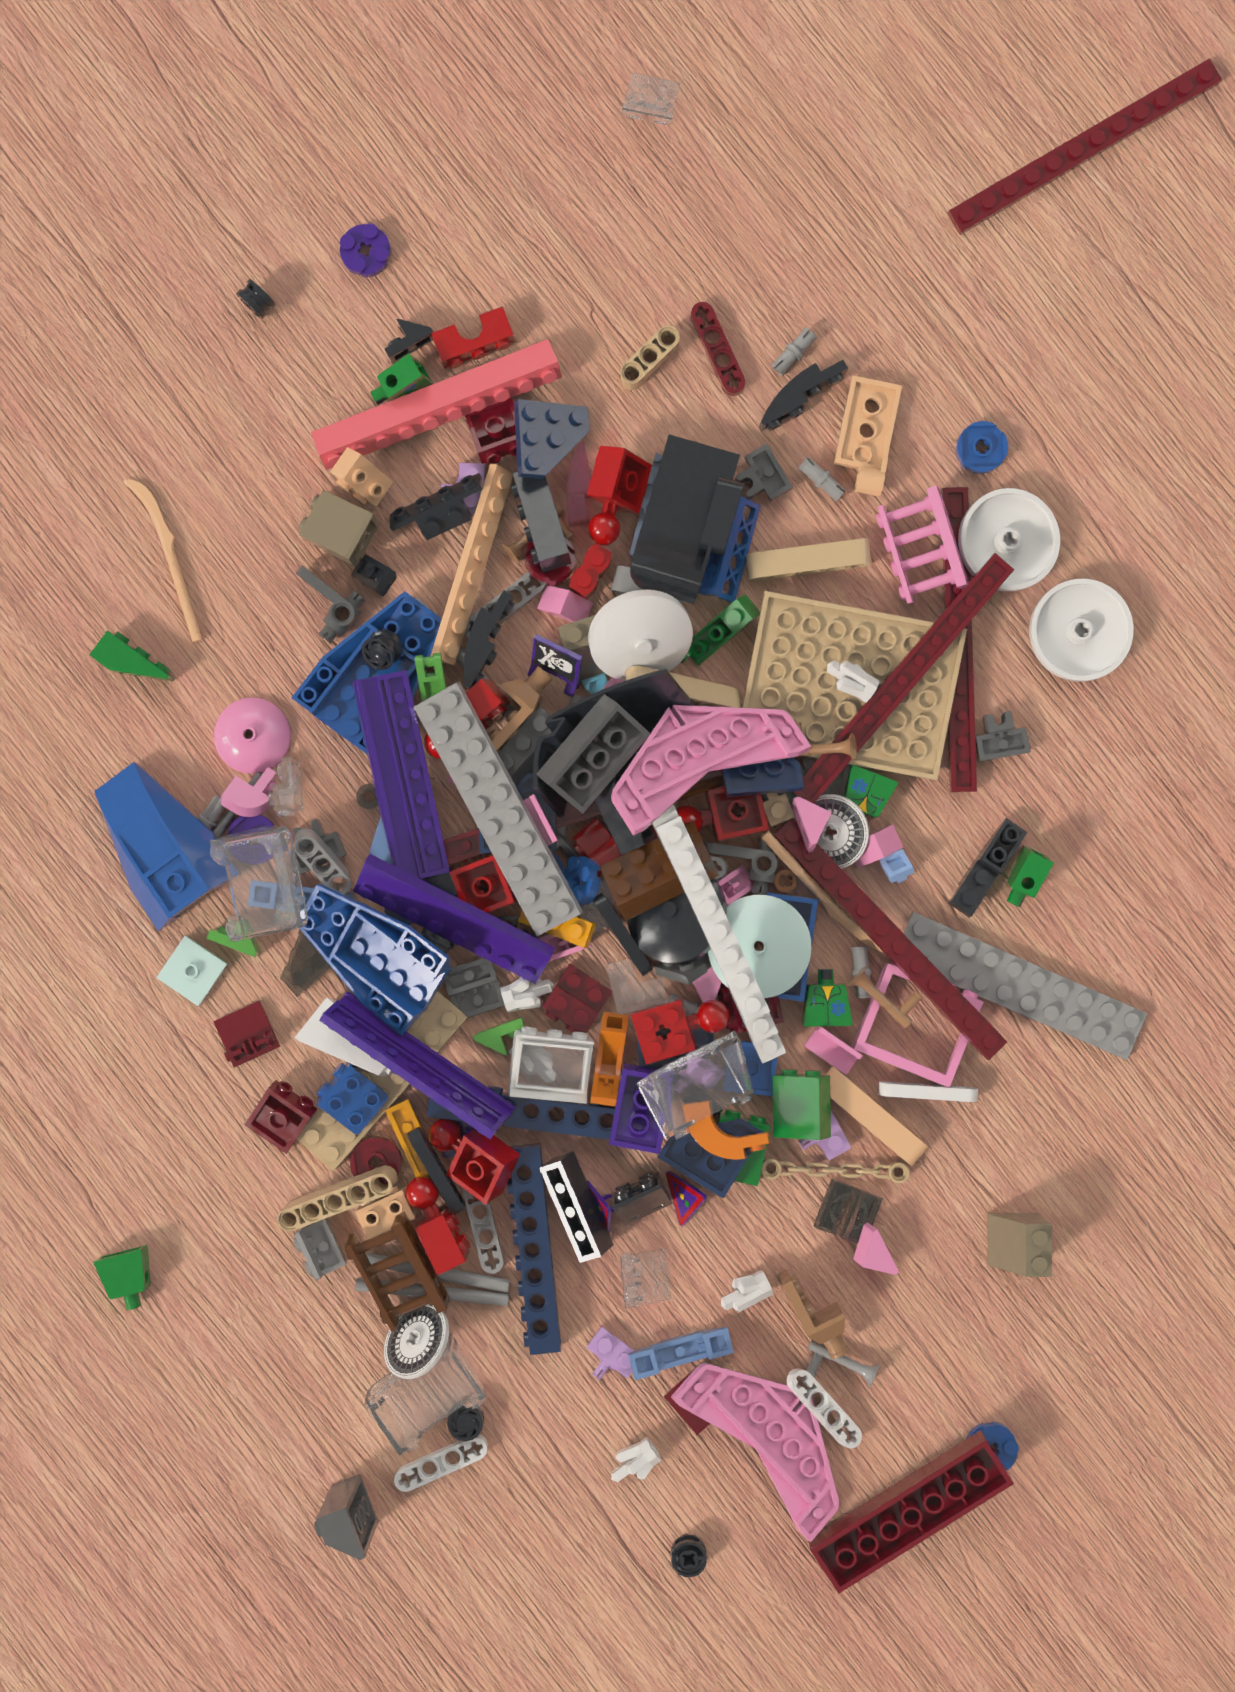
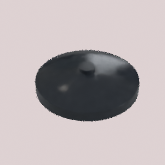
M713 878L710 882L727 916L724 892L716 878ZM685 892L627 920L629 932L640 950L655 960L668 964H683L702 957L711 949Z

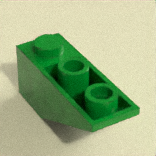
M746 594L733 601L692 638L689 648L692 652L690 657L698 666L760 615V611Z
M106 631L89 654V656L108 670L115 673L172 682L175 679L169 675L171 670L159 661L154 664L148 659L150 657L148 652L139 646L136 649L128 644L130 639L119 631L115 634Z

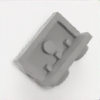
M327 1218L302 1227L294 1234L296 1237L294 1238L295 1247L299 1253L303 1252L306 1259L304 1262L305 1268L310 1276H314L315 1280L321 1279L323 1275L348 1263Z

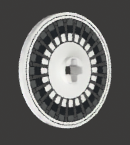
M836 794L821 795L814 804L832 813L817 844L842 869L857 861L865 851L869 840L868 822L862 810L850 799ZM828 826H830L832 830L836 829L837 831L833 838L830 834H825V831L828 829Z
M429 1304L399 1316L396 1331L391 1332L389 1329L384 1345L385 1362L388 1369L402 1379H415L426 1374L436 1365L446 1348L449 1336L447 1317L444 1312L437 1313L434 1306Z

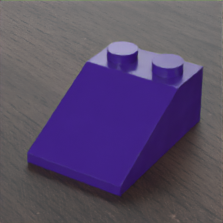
M624 1063L609 1145L660 1154L673 1088L674 1072Z

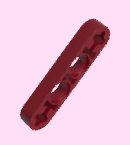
M698 302L692 308L691 321L722 389L729 396H737L744 390L745 377L712 306L707 302ZM700 309L703 312H708L706 316L708 326L705 328L703 319L696 317ZM708 332H717L720 336L719 342L716 344L708 343L705 338ZM726 354L730 358V364L726 367L719 366L716 363L717 356ZM732 368L735 369L731 372L734 381H740L737 389H734L733 386L728 387L730 378L727 372L732 370Z

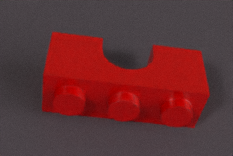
M503 306L479 315L482 331L474 339L461 337L455 324L431 333L444 368L454 369L464 364L463 361L471 358L474 360L481 359L487 355V352L495 349L497 351L505 350L511 346V343L515 342Z

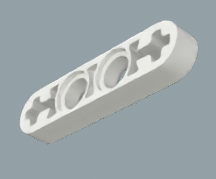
M879 1082L878 1095L978 1102V1088L950 1086L949 1088L944 1085Z
M799 1368L791 1370L786 1380L789 1389L839 1444L851 1449L857 1447L862 1439L859 1427L809 1372ZM797 1376L803 1377L801 1381L805 1386L809 1387L807 1390L797 1385ZM815 1392H819L822 1399L820 1404L814 1407L811 1404V1397ZM835 1410L838 1418L834 1424L830 1425L827 1421V1416L829 1412ZM843 1427L850 1431L852 1439L847 1440V1435L840 1428Z
M479 1434L473 1440L466 1442L457 1441L405 1464L395 1474V1486L400 1491L408 1492L481 1460L487 1453L488 1442L483 1435ZM472 1442H476L477 1445L482 1444L479 1453L475 1449L467 1453L468 1458L465 1459L464 1450L470 1449L473 1444ZM450 1451H455L460 1455V1461L456 1464H450L446 1460V1454ZM433 1462L437 1467L436 1472L426 1474L422 1468L423 1464ZM414 1467H417L418 1474L411 1478L410 1484H407L406 1481L401 1482L403 1473L406 1476L415 1474L416 1469Z

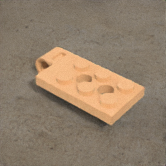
M853 375L851 377L834 464L858 469L854 492L878 497L881 495L902 385ZM869 400L875 401L878 404V411L874 413L868 412L865 409V403ZM863 425L871 426L873 435L868 438L863 437L860 434V427Z

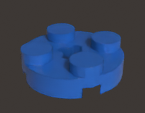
M978 421L962 431L956 442V455L962 468L973 473L984 474L993 471L1001 465L1008 453V440L1004 432H1001L996 427L997 425L988 421ZM979 441H983V444L988 446V450H985L984 454H981L975 448V446L979 445Z
M572 856L567 862L563 875L580 907L584 904L589 905L599 891L601 879L597 878L596 871H600L599 865L593 859L584 856Z
M998 1422L976 1425L970 1431L967 1438L982 1430L991 1445L994 1442L997 1443L996 1453L1007 1470H1009L1015 1463L1019 1451V1446L1012 1432L1005 1425Z

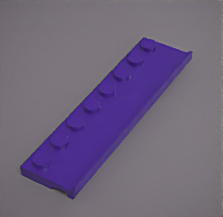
M407 670L352 681L391 864L419 879L450 872Z
M369 854L366 858L353 892L430 930L432 933L438 934L534 984L537 983L555 950V947L372 854Z
M349 991L345 993L342 999L337 1000L323 1012L319 1020L328 1026L329 1029L344 1037L352 1045L367 1053L372 1059L380 1062L394 1074L403 1078L414 1088L429 1096L437 1104L452 1112L457 1118L465 1121L489 1139L494 1136L516 1108L410 1033L406 1032L404 1035H400L366 1008Z

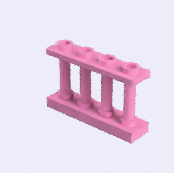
M937 485L927 489L928 496L925 497V500L888 512L887 508L881 505L878 506L879 513L876 514L879 527L884 528L887 537L883 538L888 553L892 552L894 561L891 562L895 577L899 576L902 586L898 587L902 601L906 600L910 605L916 603L914 599L915 594L950 582L951 584L956 583L958 588H963L969 582L943 497ZM927 509L929 512L933 510L936 520L932 521L931 525L895 537L891 522ZM933 534L941 535L943 545H940L939 549L904 561L902 560L898 546ZM942 558L949 560L951 569L947 570V573L910 585L906 573L907 570Z

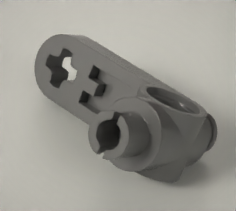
M301 566L296 574L333 603L329 613L322 620L326 625L318 633L331 644L338 634L343 637L348 629L357 623L358 617L361 614L358 609L366 600L354 590L345 600L308 569ZM342 609H348L350 612L349 618L345 621H339L337 617Z
M759 837L758 849L703 842L710 854L750 859L749 880H753L751 893L759 894V887H761L760 894L767 895L768 883H774L778 855L768 845L766 846V842L761 837ZM761 856H765L770 860V867L766 871H761L757 867V860Z

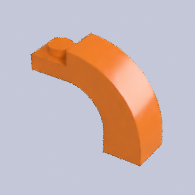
M603 1012L590 1103L616 1106L629 1015Z
M710 1100L682 1105L685 1123L692 1137L701 1147L716 1156L726 1159H745L747 1157L745 1148L749 1147L750 1152L766 1149L765 1144L770 1143L769 1132L746 1136H732L723 1132L714 1121Z

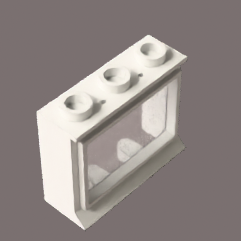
M522 1027L521 1030H515L507 1088L509 1096L587 1104V1089L594 1045L592 1038L583 1032L563 1035L562 1031L548 1029L547 1033L537 1032V1029L533 1027Z

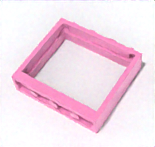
M893 962L892 964L884 963L875 986L883 994L886 992L892 974L910 980ZM964 989L961 994L980 1012L984 1002L977 999L978 994ZM871 997L851 1047L950 1088L968 1040L962 1033L959 1035L943 1074L865 1042L880 1006Z

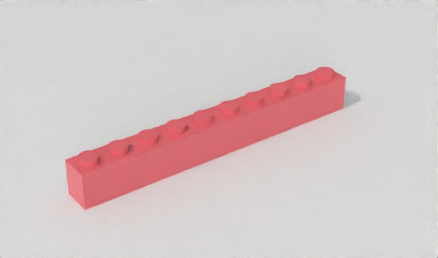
M547 339L313 431L311 434L318 454L326 470L334 467L347 447L365 456L450 421L458 420L460 417L480 411L495 403L506 401L508 398L529 392L531 389L544 384L552 383L562 378L558 360Z

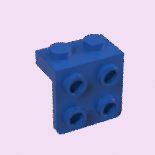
M341 1062L333 1072L335 1077L329 1084L325 1082L317 1091V1106L351 1132L359 1134L388 1100V1094L360 1073L357 1066L348 1062L345 1064Z

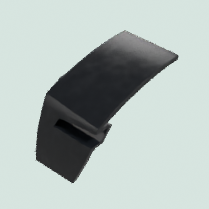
M671 434L668 435L631 560L630 575L639 588L661 591L673 596L675 599L691 604L695 603L711 553L723 556L744 487V483L733 480L740 454Z
M667 669L647 673L612 685L547 717L545 724L552 734L541 736L537 740L533 763V789L558 817L564 816L567 800L536 774L604 694L618 703L650 734L668 707L672 711L673 705L696 706ZM643 744L637 749V751L623 766L625 770L628 768V766L630 765L636 754L639 752Z

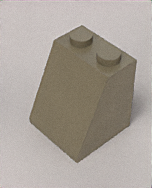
M323 490L320 495L317 494L311 503L312 511L308 517L305 516L302 519L298 528L300 530L298 535L303 540L356 568L380 523L373 513Z
M595 615L558 627L563 647L582 656L579 682L604 673L594 662L588 643L589 629Z
M987 1213V1264L1025 1277H1052V1224L1038 1213Z

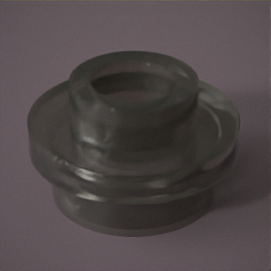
M365 784L361 786L356 795L358 804L365 809L376 808L378 801L374 785ZM368 792L374 794V799L370 802L365 799V795Z

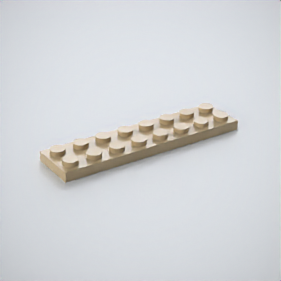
M438 990L428 1008L407 1032L438 1052L468 1017ZM357 1066L360 1073L388 1094V1100L359 1134H354L320 1108L308 1122L297 1140L329 1169L334 1171L410 1083L394 1073L386 1077L378 1076Z

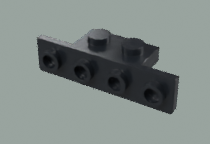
M480 473L473 476H465L456 484L444 486L428 497H420L413 504L395 509L390 514V529L394 531L415 521L426 540H429L472 520V514L464 503L463 498L483 490Z

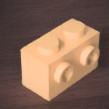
M348 447L330 471L337 478L335 483L347 492L351 489L354 492L352 497L363 505L368 502L377 506L393 483L390 478L364 456Z
M397 1185L393 1186L387 1195L362 1204L355 1211L367 1240L390 1230L396 1215L405 1212L409 1220L414 1219L417 1215L415 1208L406 1199L405 1186L398 1189Z

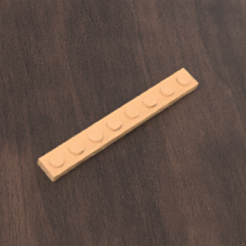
M490 464L431 652V656H433V653L441 652L443 663L455 666L513 479L511 472L497 464Z

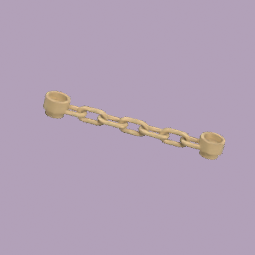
M767 1158L763 1161L761 1169L763 1176L769 1180H774L779 1176H791L795 1172H806L808 1176L825 1177L829 1173H840L842 1177L858 1178L863 1174H873L876 1178L891 1179L895 1183H904L910 1174L908 1167L899 1161L893 1162L890 1165L879 1164L874 1168H863L860 1164L851 1163L842 1164L840 1167H829L826 1163L817 1162L808 1163L804 1167L795 1166L792 1162H782L774 1158ZM768 1164L775 1165L773 1172L766 1171ZM781 1165L790 1166L788 1170L791 1172H781ZM810 1166L824 1167L822 1171L825 1173H811L813 1168ZM844 1167H856V1172L859 1174H845L847 1169ZM897 1167L902 1168V1173L899 1176H895L893 1173ZM878 1168H888V1175H879L881 1170Z

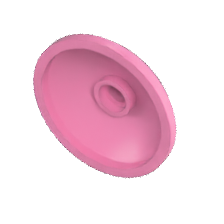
M244 698L233 702L220 714L215 725L214 741L218 754L227 765L243 773L256 774L257 772H265L267 767L270 769L274 768L285 757L290 746L291 731L287 718L276 705L264 699ZM247 730L253 731V736L250 739L245 737Z

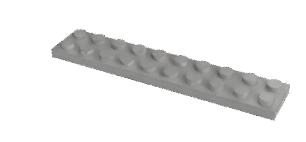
M457 682L414 706L417 715L536 936L583 913L461 683Z
M915 912L911 913L903 933L952 984L1128 1060L1147 1013Z

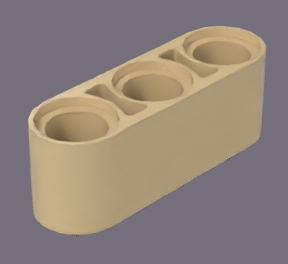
M668 325L660 328L624 363L620 371V380L624 388L627 390L639 388L677 351L680 336L675 327ZM665 336H671L675 342L671 345H665L661 339ZM651 353L657 359L652 363H648L643 359L644 355ZM629 371H635L639 376L636 380L631 381L625 377V374Z

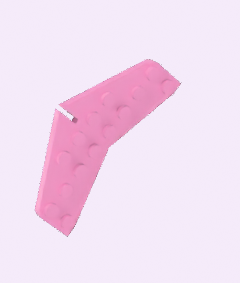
M673 705L672 711L668 707L615 785L611 800L634 836L646 830L708 772L800 756L808 752L811 745L790 714L784 710Z
M708 1363L700 1364L673 1393L671 1398L680 1407L757 1450L796 1528L806 1540L812 1542L839 1507V1499L818 1420L789 1389L788 1385Z

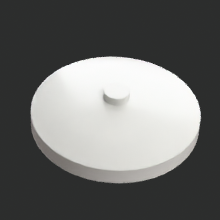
M1005 488L987 493L970 506L960 524L958 546L963 563L972 576L979 571L993 553L999 555L1015 570L998 590L1012 592L1023 590L1038 583L1050 572L1059 554L1060 532L1052 511L1041 499L1024 490Z
M1073 579L1050 589L1035 606L1029 625L1030 643L1040 663L1052 674L1065 680L1076 682L1095 680L1116 669L1127 656L1134 633L1131 612L1124 599L1110 586L1092 579Z
M636 590L615 597L598 611L590 625L588 643L596 665L607 675L625 681V671L631 666L638 665L657 670L667 669L668 672L674 669L684 659L691 646L693 629L686 609L673 596L656 590Z

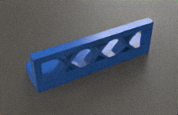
M742 496L740 497L724 555L711 553L698 594L717 597L729 603L736 600L760 505ZM745 506L751 509L749 518L746 521L743 516ZM741 531L743 535L742 543L738 545L736 538L738 532ZM735 555L737 563L732 570L730 561L731 557ZM727 580L730 584L728 595L722 592L724 583Z

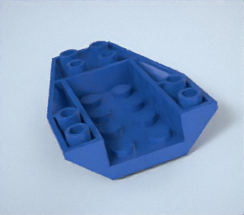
M404 591L324 655L292 696V699L367 754L352 681L407 670L411 693L414 699L419 687L415 656H431L442 618ZM378 629L392 631L398 636L403 645L401 657L387 670L373 668L366 662L362 654L364 641L370 638Z
M136 762L130 764L94 791L129 887L158 931H161L178 919L180 912L212 889L221 888L240 874L212 831Z
M322 884L316 885L296 922V925L358 1000L400 1035H404L428 1008L450 970L449 956L412 927Z

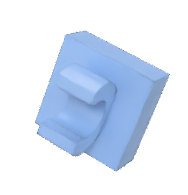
M903 849L879 859L880 865L891 883L896 881L899 884L907 880L908 875L914 873L913 866Z

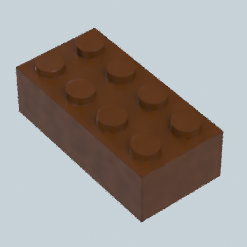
M693 821L685 824L709 880L719 876ZM659 838L599 866L625 921L685 892Z

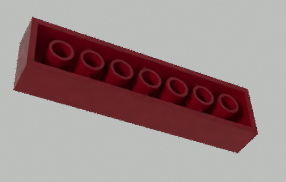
M982 1430L821 1530L812 1542H809L810 1551L839 1594L1009 1488L1014 1482Z

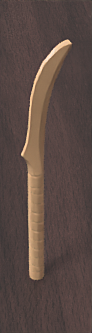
M130 479L124 480V484L138 496L153 520L174 580L192 642H199L202 640L174 551L175 536L170 532L153 494L142 483Z
M769 831L762 834L761 838L822 902L830 917L840 922L868 947L883 952L828 896Z

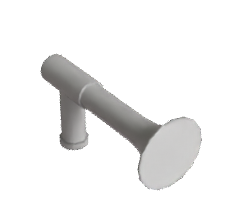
M811 1339L808 1349L815 1353L805 1371L815 1377V1373L823 1357L863 1376L869 1388L877 1374L880 1363L875 1366H867L845 1355L837 1359H831L825 1344H819Z

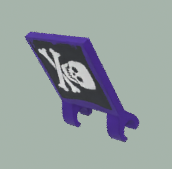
M536 634L533 640L532 659L528 676H531L539 666L542 670L566 681L564 694L573 698L576 689L580 687L579 676L582 656Z

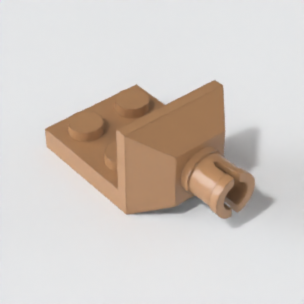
M539 666L525 681L519 678L500 685L522 708L519 711L515 709L507 717L506 721L508 723L502 730L498 728L490 736L498 753L542 704L541 691L553 679Z
M787 1270L778 1274L807 1336L819 1344H825L831 1359H837L845 1355L849 1351L842 1338L845 1317L838 1303L836 1302L813 1313L807 1298L802 1300L800 1297L804 1295V1292L796 1276L790 1277Z

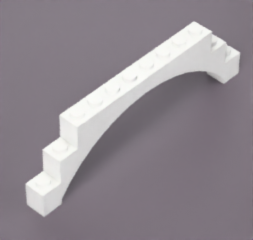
M672 805L652 824L711 947L761 1062L765 1063L785 1054L786 1051L778 1036V1030L769 1013L768 1005L686 827L674 805Z

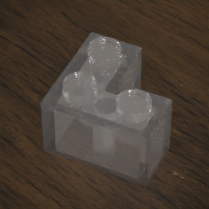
M631 958L606 963L618 1015L668 1003L661 976L636 982Z

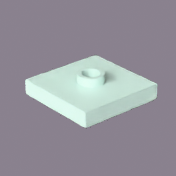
M185 935L156 978L197 1006H200L228 963Z

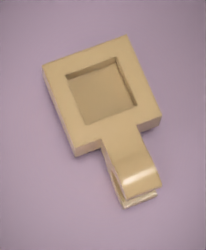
M777 793L766 794L768 800L763 801V805L770 826L795 817L786 793L780 795Z

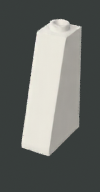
M326 998L295 1036L298 1041L378 1076L386 1077L393 1074L390 1069L377 1060L372 1059L367 1053L352 1045L344 1037L319 1021L323 1012L336 1002L335 999Z

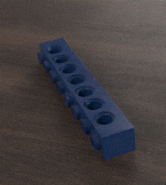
M488 1086L489 1089L505 1100L510 1101L516 1107L512 1115L502 1126L610 1140L612 1125H603L600 1118L605 1113H610L614 1116L616 1106L590 1103L591 1099H589V1103L584 1104L510 1097L509 1093L503 1092V1088ZM429 1097L427 1117L463 1121ZM527 1104H535L539 1109V1113L536 1116H528L525 1113L524 1107ZM553 1107H560L564 1111V1116L561 1119L556 1120L550 1116V1110ZM579 1110L587 1111L590 1116L589 1120L584 1123L578 1122L575 1118L576 1112Z
M540 1143L510 1146L520 1154L507 1185L508 1193L513 1194L514 1204H510L511 1220L516 1219L517 1229L513 1230L514 1245H519V1255H515L516 1270L521 1271L522 1280L518 1281L519 1296H524L525 1306H521L522 1322H527V1332H523L524 1347H529L530 1355L561 1352V1336L545 1183L540 1171V1167L543 1166ZM527 1166L531 1169L532 1175L528 1178H522L518 1174V1168ZM528 1191L534 1195L535 1199L531 1203H524L520 1195ZM527 1217H532L536 1220L537 1226L532 1229L526 1228L523 1220ZM536 1243L540 1251L536 1254H530L526 1250V1245ZM534 1268L539 1269L542 1272V1277L536 1280L532 1279L528 1272ZM535 1294H540L544 1297L545 1302L541 1305H536L531 1301V1297ZM544 1320L548 1327L545 1330H538L534 1327V1322Z

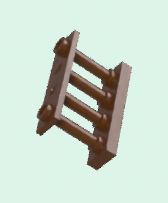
M405 1212L395 1216L390 1231L363 1242L358 1241L355 1233L349 1234L345 1245L346 1255L356 1265L380 1310L382 1322L388 1325L391 1332L396 1331L399 1316L428 1304L434 1306L437 1313L447 1310L450 1296L439 1275L437 1276ZM396 1240L400 1242L403 1252L371 1264L365 1254L366 1251L390 1241ZM406 1261L408 1263L411 1262L414 1268L413 1274L382 1285L376 1273ZM416 1283L423 1285L426 1291L425 1295L395 1307L388 1296Z

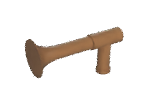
M559 504L555 505L559 518L565 511ZM559 518L563 535L569 540L575 533ZM523 535L515 543L510 545L501 544V546L514 562L520 564L519 555L529 543L526 535Z
M795 722L801 730L802 722ZM851 733L850 737L843 742L811 745L810 750L800 756L844 753L851 756L852 760H855L857 754L856 739L854 734Z
M866 966L863 967L850 980L848 986L856 985L864 989L904 1028L908 1027L913 1020L907 1014L923 998L914 991L899 1008L871 983L865 972Z

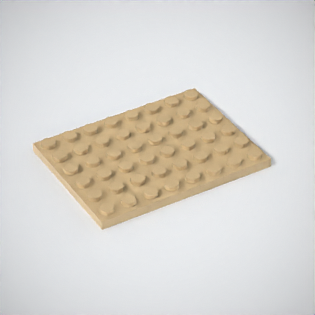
M764 591L742 708L784 710L790 714L794 722H802L801 732L810 745L829 744L865 702L853 695L837 690L836 682L839 679L827 672L828 663L835 660L840 664L845 661L853 665L858 664L867 674L879 680V687L934 622ZM966 628L962 630L859 750L855 760H851L848 764L927 779H938L967 632ZM812 754L809 757L818 758L821 754Z

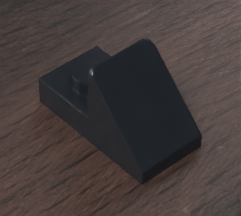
M396 319L405 337L393 339L388 343V347L384 349L391 363H396L404 356L434 341L431 327Z
M364 554L351 573L354 578L381 596L387 593L397 578L395 571Z

